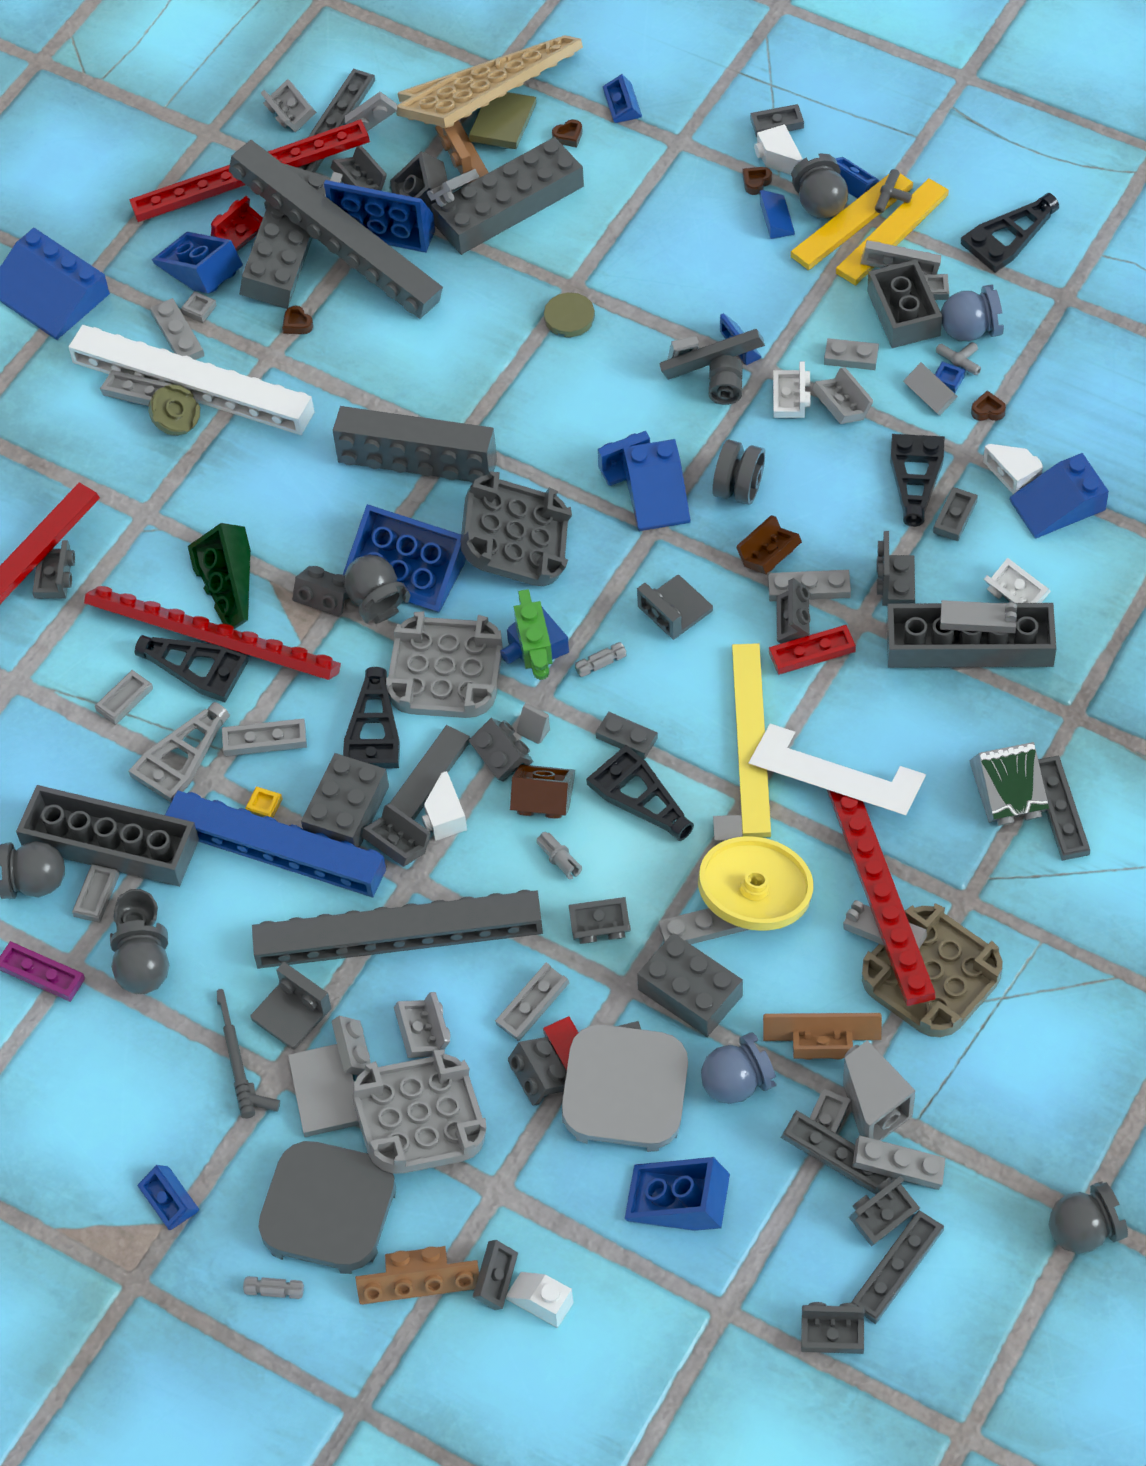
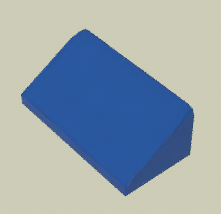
M623 74L602 86L615 123L642 117L633 86Z
M844 157L835 158L841 170L840 174L847 183L848 193L857 199L879 182V179Z
M761 190L760 205L770 239L795 235L784 195Z
M724 313L720 314V332L725 339L744 333L735 321ZM757 349L738 355L746 365L761 359Z
M156 1165L137 1185L168 1230L174 1229L199 1211L198 1206L168 1166Z

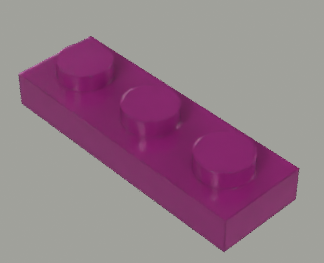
M11 941L0 955V971L69 1002L72 1001L85 980L83 973Z

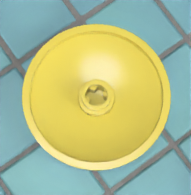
M744 836L725 840L708 851L700 865L698 888L705 904L724 921L744 929L767 931L786 927L803 916L812 898L813 878L804 860L787 846L767 838Z

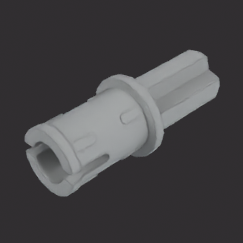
M542 832L536 841L549 856L550 863L557 865L568 879H573V875L577 877L582 871V866L569 854V849L565 845L561 846L550 833Z

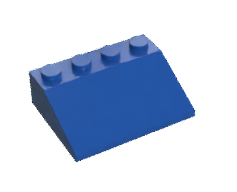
M325 180L326 197L390 246L427 252L435 233L433 213L422 199Z
M34 227L15 243L0 266V302L56 340L110 294L105 274Z
M367 504L343 575L349 564L357 557L369 554L383 557L392 565L397 576V582L404 583L411 595L409 603L440 612L466 561L461 551V534Z

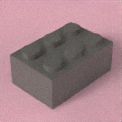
M917 259L868 271L867 292L892 348L941 336L942 314Z
M334 753L301 820L303 830L314 834L322 833L330 839L339 842L348 841L355 847L360 848L364 840L361 837L363 828L372 823L389 788L386 769Z
M674 933L670 935L637 973L638 990L706 1037L712 1033L743 996V979Z

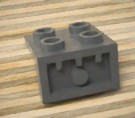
M884 531L883 541H878L877 595H882V606L915 603L914 555H889V531Z
M676 575L658 589H652L646 583L637 588L638 607L673 640L713 611V605L680 575Z
M283 962L276 969L279 985L257 1007L250 1017L253 1022L294 1050L332 1008L328 992Z

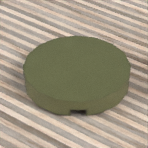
M567 292L558 294L549 300L544 310V320L547 328L556 335L558 333L564 334V337H575L587 332L595 318L592 302L586 296L579 293Z
M170 384L159 388L152 395L148 413L152 422L159 430L169 435L178 436L187 434L197 424L200 418L199 403H196V400L193 398L194 395L188 389Z

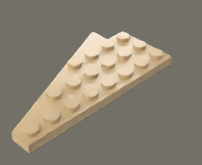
M564 35L400 91L397 94L399 102L402 103L397 105L396 114L397 116L408 118V120L434 124L441 128L451 127L457 120L470 116L473 111L489 105V102L495 98L505 96L507 91L522 86L526 80L539 76L542 71L556 66L557 62L562 59L572 57L576 51L583 48L580 38Z

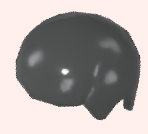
M130 889L117 898L113 915L114 922L118 926L128 921L144 920V925L153 926L157 918L158 906L150 893L142 889Z

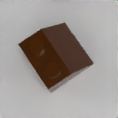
M521 764L512 777L510 810L517 811V814L524 816L534 815V813H544L545 817L548 818L566 816L570 808L575 770Z

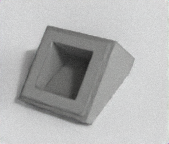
M525 703L519 719L517 733L539 744L550 731L549 715Z

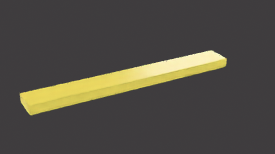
M732 644L743 837H771L767 769L749 764L765 733L760 644Z

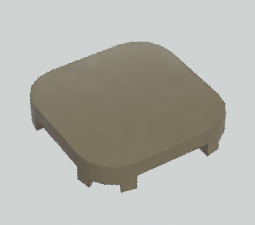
M936 903L934 906H920L916 908L912 905L905 910L909 923L927 930V937L919 951L935 990V1000L906 1006L885 946L881 944L872 952L868 951L863 959L862 983L865 991L874 1000L919 1032L931 1037H944L952 1035L959 1030L997 987L1002 975L1003 961L999 953V947L992 940L989 944L946 915L944 913L945 907Z

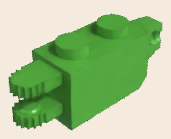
M529 589L518 591L520 605L513 607L525 669L532 668L534 678L543 680L549 675L548 665L553 664L541 602H532Z

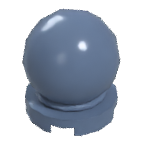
M993 284L982 286L980 295L973 291H959L951 295L944 302L940 311L942 314V326L949 336L957 341L971 342L980 338L986 331L989 332L991 337L1003 334L1004 325H999L997 315L1002 314V307L997 290H993Z
M753 1032L739 1037V1047L733 1045L718 1047L706 1056L701 1068L702 1084L708 1095L716 1101L727 1104L743 1102L753 1095L757 1086L763 1091H767L777 1085L771 1080L776 1077L771 1061L765 1050L759 1052L755 1045L758 1038Z

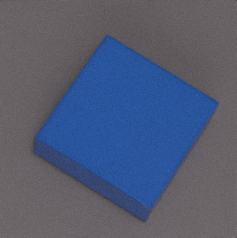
M942 361L934 375L956 393L965 377L966 370Z

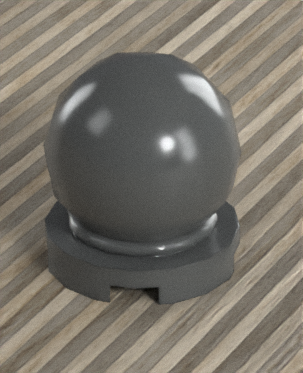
M820 153L818 154L819 158H814L810 161L804 158L791 172L792 184L795 191L799 193L802 207L816 218H832L843 210L848 201V186L840 174L841 170L838 163L830 154Z
M371 554L357 557L349 564L344 574L343 585L346 593L355 604L360 605L358 612L366 624L370 620H374L376 624L388 620L399 612L397 607L403 600L408 603L411 595L404 583L397 582V576L392 565L383 557Z
M33 841L23 844L17 850H15L11 842L0 845V866L2 867V880H0L1 899H15L18 891L26 896L39 898L52 893L61 885L65 876L64 859L59 851L50 844Z
M144 920L128 921L118 925L117 932L110 934V946L112 951L115 952L111 968L115 981L122 989L133 994H147L158 989L167 978L170 966L165 951L168 945V932L163 925L157 923L156 927L144 925Z
M1101 1181L1091 1185L1090 1195L1083 1192L1072 1193L1055 1203L1048 1225L1054 1241L1064 1250L1077 1254L1087 1253L1101 1246L1106 1237H1109L1113 1242L1128 1237L1126 1220L1119 1221L1114 1208L1120 1204L1107 1182L1103 1183Z

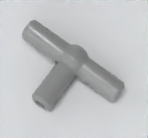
M969 343L960 352H955L943 344H939L936 347V353L950 360L954 366H960L974 375L980 373L981 367L967 359L978 350L976 343Z

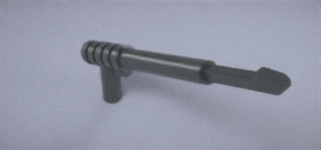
M218 989L217 1004L221 1005L225 1023L223 1031L235 1080L234 1087L241 1117L245 1119L253 1117L255 1115L254 1107L278 1112L280 1100L256 1095L254 1083H249L246 1079L235 1026L231 1025L224 990Z

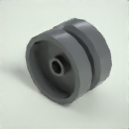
M726 440L720 452L714 473L713 495L728 499L734 493L737 502L747 505L752 504L762 479L765 449L751 445L744 452L741 442Z

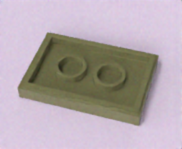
M507 92L505 96L490 101L489 105L480 109L469 133V141L517 149L536 106V97Z

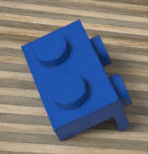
M646 431L631 434L622 440L607 443L598 448V467L609 486L626 480L622 465L623 447L650 443V437Z

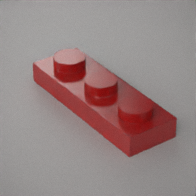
M847 625L769 647V655L778 675L856 652V645Z

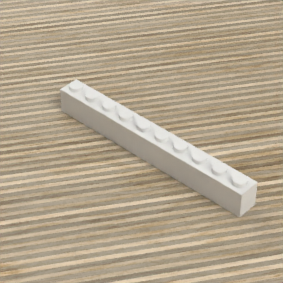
M82 325L68 347L72 362L106 374H110L112 370L179 385L188 389L198 403L298 435H302L315 413L312 396L304 392L289 390L278 384H270L256 377L251 378L239 374L234 370H226L216 367L211 363L194 360L189 356H181L163 348L152 347L141 341H133L119 334L114 335L102 331L97 327L92 328Z

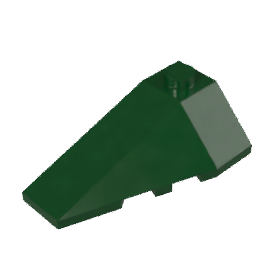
M220 523L188 545L193 571L197 577L202 578L205 584L203 589L207 595L212 596L215 602L214 609L222 623L231 625L236 629L248 621L251 550L245 526Z

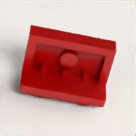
M245 196L241 200L234 201L229 210L223 215L219 214L213 219L211 223V236L231 240L236 251H239L257 235L263 217L250 207V198Z

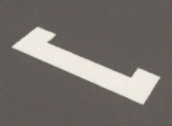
M769 724L749 761V764L903 815H907L926 776L924 773L900 766L893 781L890 782L787 748L795 731Z

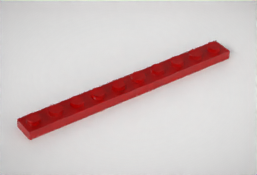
M360 119L270 150L268 153L283 164L300 167L369 143L370 139ZM230 165L129 200L137 222H141L245 186L246 184L234 178L229 172Z
M97 586L85 594V604L330 680L340 672L341 663L333 661L330 656L310 654L305 648H291L283 645V642L276 639H262L254 632H240L234 630V627L228 624H214L209 622V619L206 617H192L186 615L180 609H166L160 607L161 605L154 601L144 602L138 600L132 594L112 592V589L106 586Z
M827 790L906 1006L935 1000V990L864 802Z

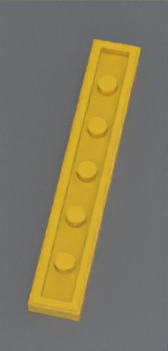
M900 173L894 188L909 192L913 188V182ZM888 175L791 251V258L807 270H810L881 214L875 211V206L881 194L880 189L885 185ZM890 197L885 210L895 203L897 199Z
M928 178L912 194L909 203H902L836 267V274L856 286L868 274V271L874 268L873 266L861 264L866 241L897 246L948 196L949 190Z

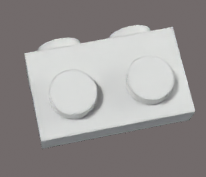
M805 361L799 362V370H773V418H805V407H810V391H805V387H810V371H805Z
M1009 558L1004 561L991 578L988 575L984 578L989 585L987 590L998 599L1003 596L1013 603H1042L1051 592L1046 586Z

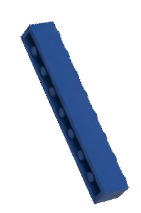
M178 790L165 814L166 816L194 822L199 837L198 842L369 897H374L386 872L384 856L376 850H364L355 847L348 841L339 842L330 839L322 833L314 834L305 831L297 825L282 824L272 817H260L244 808L235 809L218 800L210 801L201 798L193 792L185 793Z

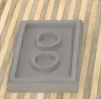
M337 1044L289 1054L288 1058L304 1137L359 1125L353 1104V1075L343 1071Z

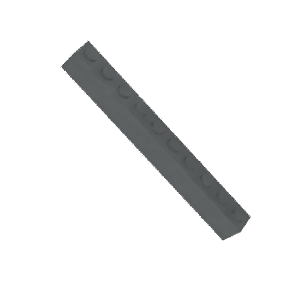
M253 140L248 141L231 155L229 172L234 178L241 180L255 194L268 201L273 208L285 214L291 222L298 224L312 238L325 245L330 252L338 255L351 268L364 275L370 283L377 285L388 297L399 302L409 313H413L421 319L439 303L443 286Z
M520 890L511 894L493 893L486 897H463L453 901L436 900L420 905L410 903L402 907H378L371 911L362 912L352 910L345 914H321L317 917L305 919L295 917L288 921H264L260 924L252 925L253 951L257 969L280 966L283 962L293 965L543 934L538 890Z

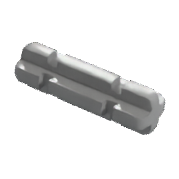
M621 642L615 643L610 646L611 649L605 648L588 656V660L584 658L576 662L575 669L580 677H584L590 674L592 669L596 671L613 663V659L619 660L626 656L624 645Z
M247 1276L244 1280L243 1290L246 1295L261 1293V1296L282 1298L289 1295V1298L300 1299L303 1296L304 1285L300 1280H290L289 1283L286 1282V1279L262 1277L261 1280H258V1277Z

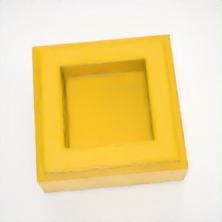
M256 786L245 809L260 817L269 816L274 818L283 800L282 794Z

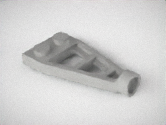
M213 702L208 709H204L148 749L129 770L130 777L169 802H172L178 790L183 792L192 782L218 730L230 717V714L222 705ZM198 729L205 736L199 745L194 748L183 741V739L191 731ZM176 748L188 754V759L180 770H175L162 762L163 756Z

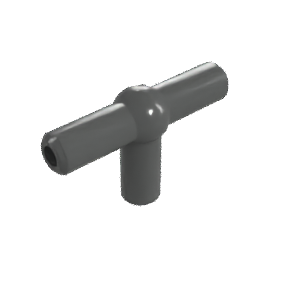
M896 169L890 171L885 185L880 189L881 194L875 206V211L878 213L884 212L890 197L906 203L911 201V193L894 188L900 175Z

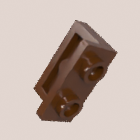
M771 515L742 540L736 548L744 567L767 574L787 555L791 554L802 543V540L798 533L781 528L777 517Z

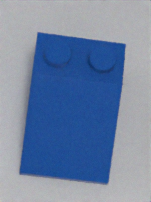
M192 232L184 233L152 259L155 265L193 291L207 294L217 290L219 284L233 277L236 271L243 266L231 240Z
M671 439L623 447L622 465L638 531L690 523L691 519L676 440Z
M1080 453L1058 462L1010 496L1009 500L1036 539L1105 511L1109 491L1084 454Z
M715 1157L636 1164L633 1169L625 1219L629 1222L693 1231L722 1228L730 1173Z

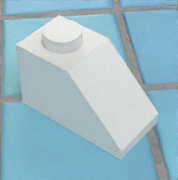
M781 125L757 132V143L754 144L757 157L762 158L766 167L791 175L794 167L803 158L786 126Z
M995 444L985 446L983 463L1012 494L1042 474L1043 465L1040 459L1033 456L1025 448Z
M442 772L424 803L426 815L422 816L424 827L428 831H432L435 841L467 831L465 814L448 772Z
M521 1272L508 1291L506 1300L558 1328L573 1305V1294L571 1288L546 1274Z

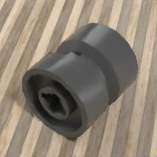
M722 355L711 360L709 365V397L715 403L729 405L741 399L743 364L738 358Z

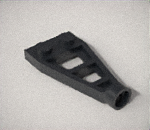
M1046 193L1033 203L979 224L961 237V245L996 273L1018 256L1051 217V214L1059 209L1058 200L1053 194ZM1027 216L1034 223L1028 229L1023 230L1014 221ZM1007 228L1016 238L1010 245L1005 246L992 234Z
M892 434L890 462L903 508V522L908 526L917 527L925 521V511L943 465L945 436ZM905 462L928 463L929 466L925 475L908 474ZM907 485H924L923 495H908Z
M144 635L139 637L134 651L136 656L150 660L198 693L222 702H226L249 661L247 654L215 644L157 637L150 638ZM170 650L187 653L180 665H175L165 659ZM206 657L215 660L206 677H200L189 669L194 658Z
M369 667L365 670V679L344 738L343 756L381 768H399L400 741L386 687L387 671L381 667ZM367 700H382V713H364ZM365 723H381L384 728L385 737L383 739H360V734Z
M627 745L586 779L587 785L604 800L668 831L679 841L687 838L693 830L694 824L685 817L648 763ZM635 776L640 777L647 786V790L638 798H632L620 791ZM654 796H658L667 806L659 814H655L644 807Z

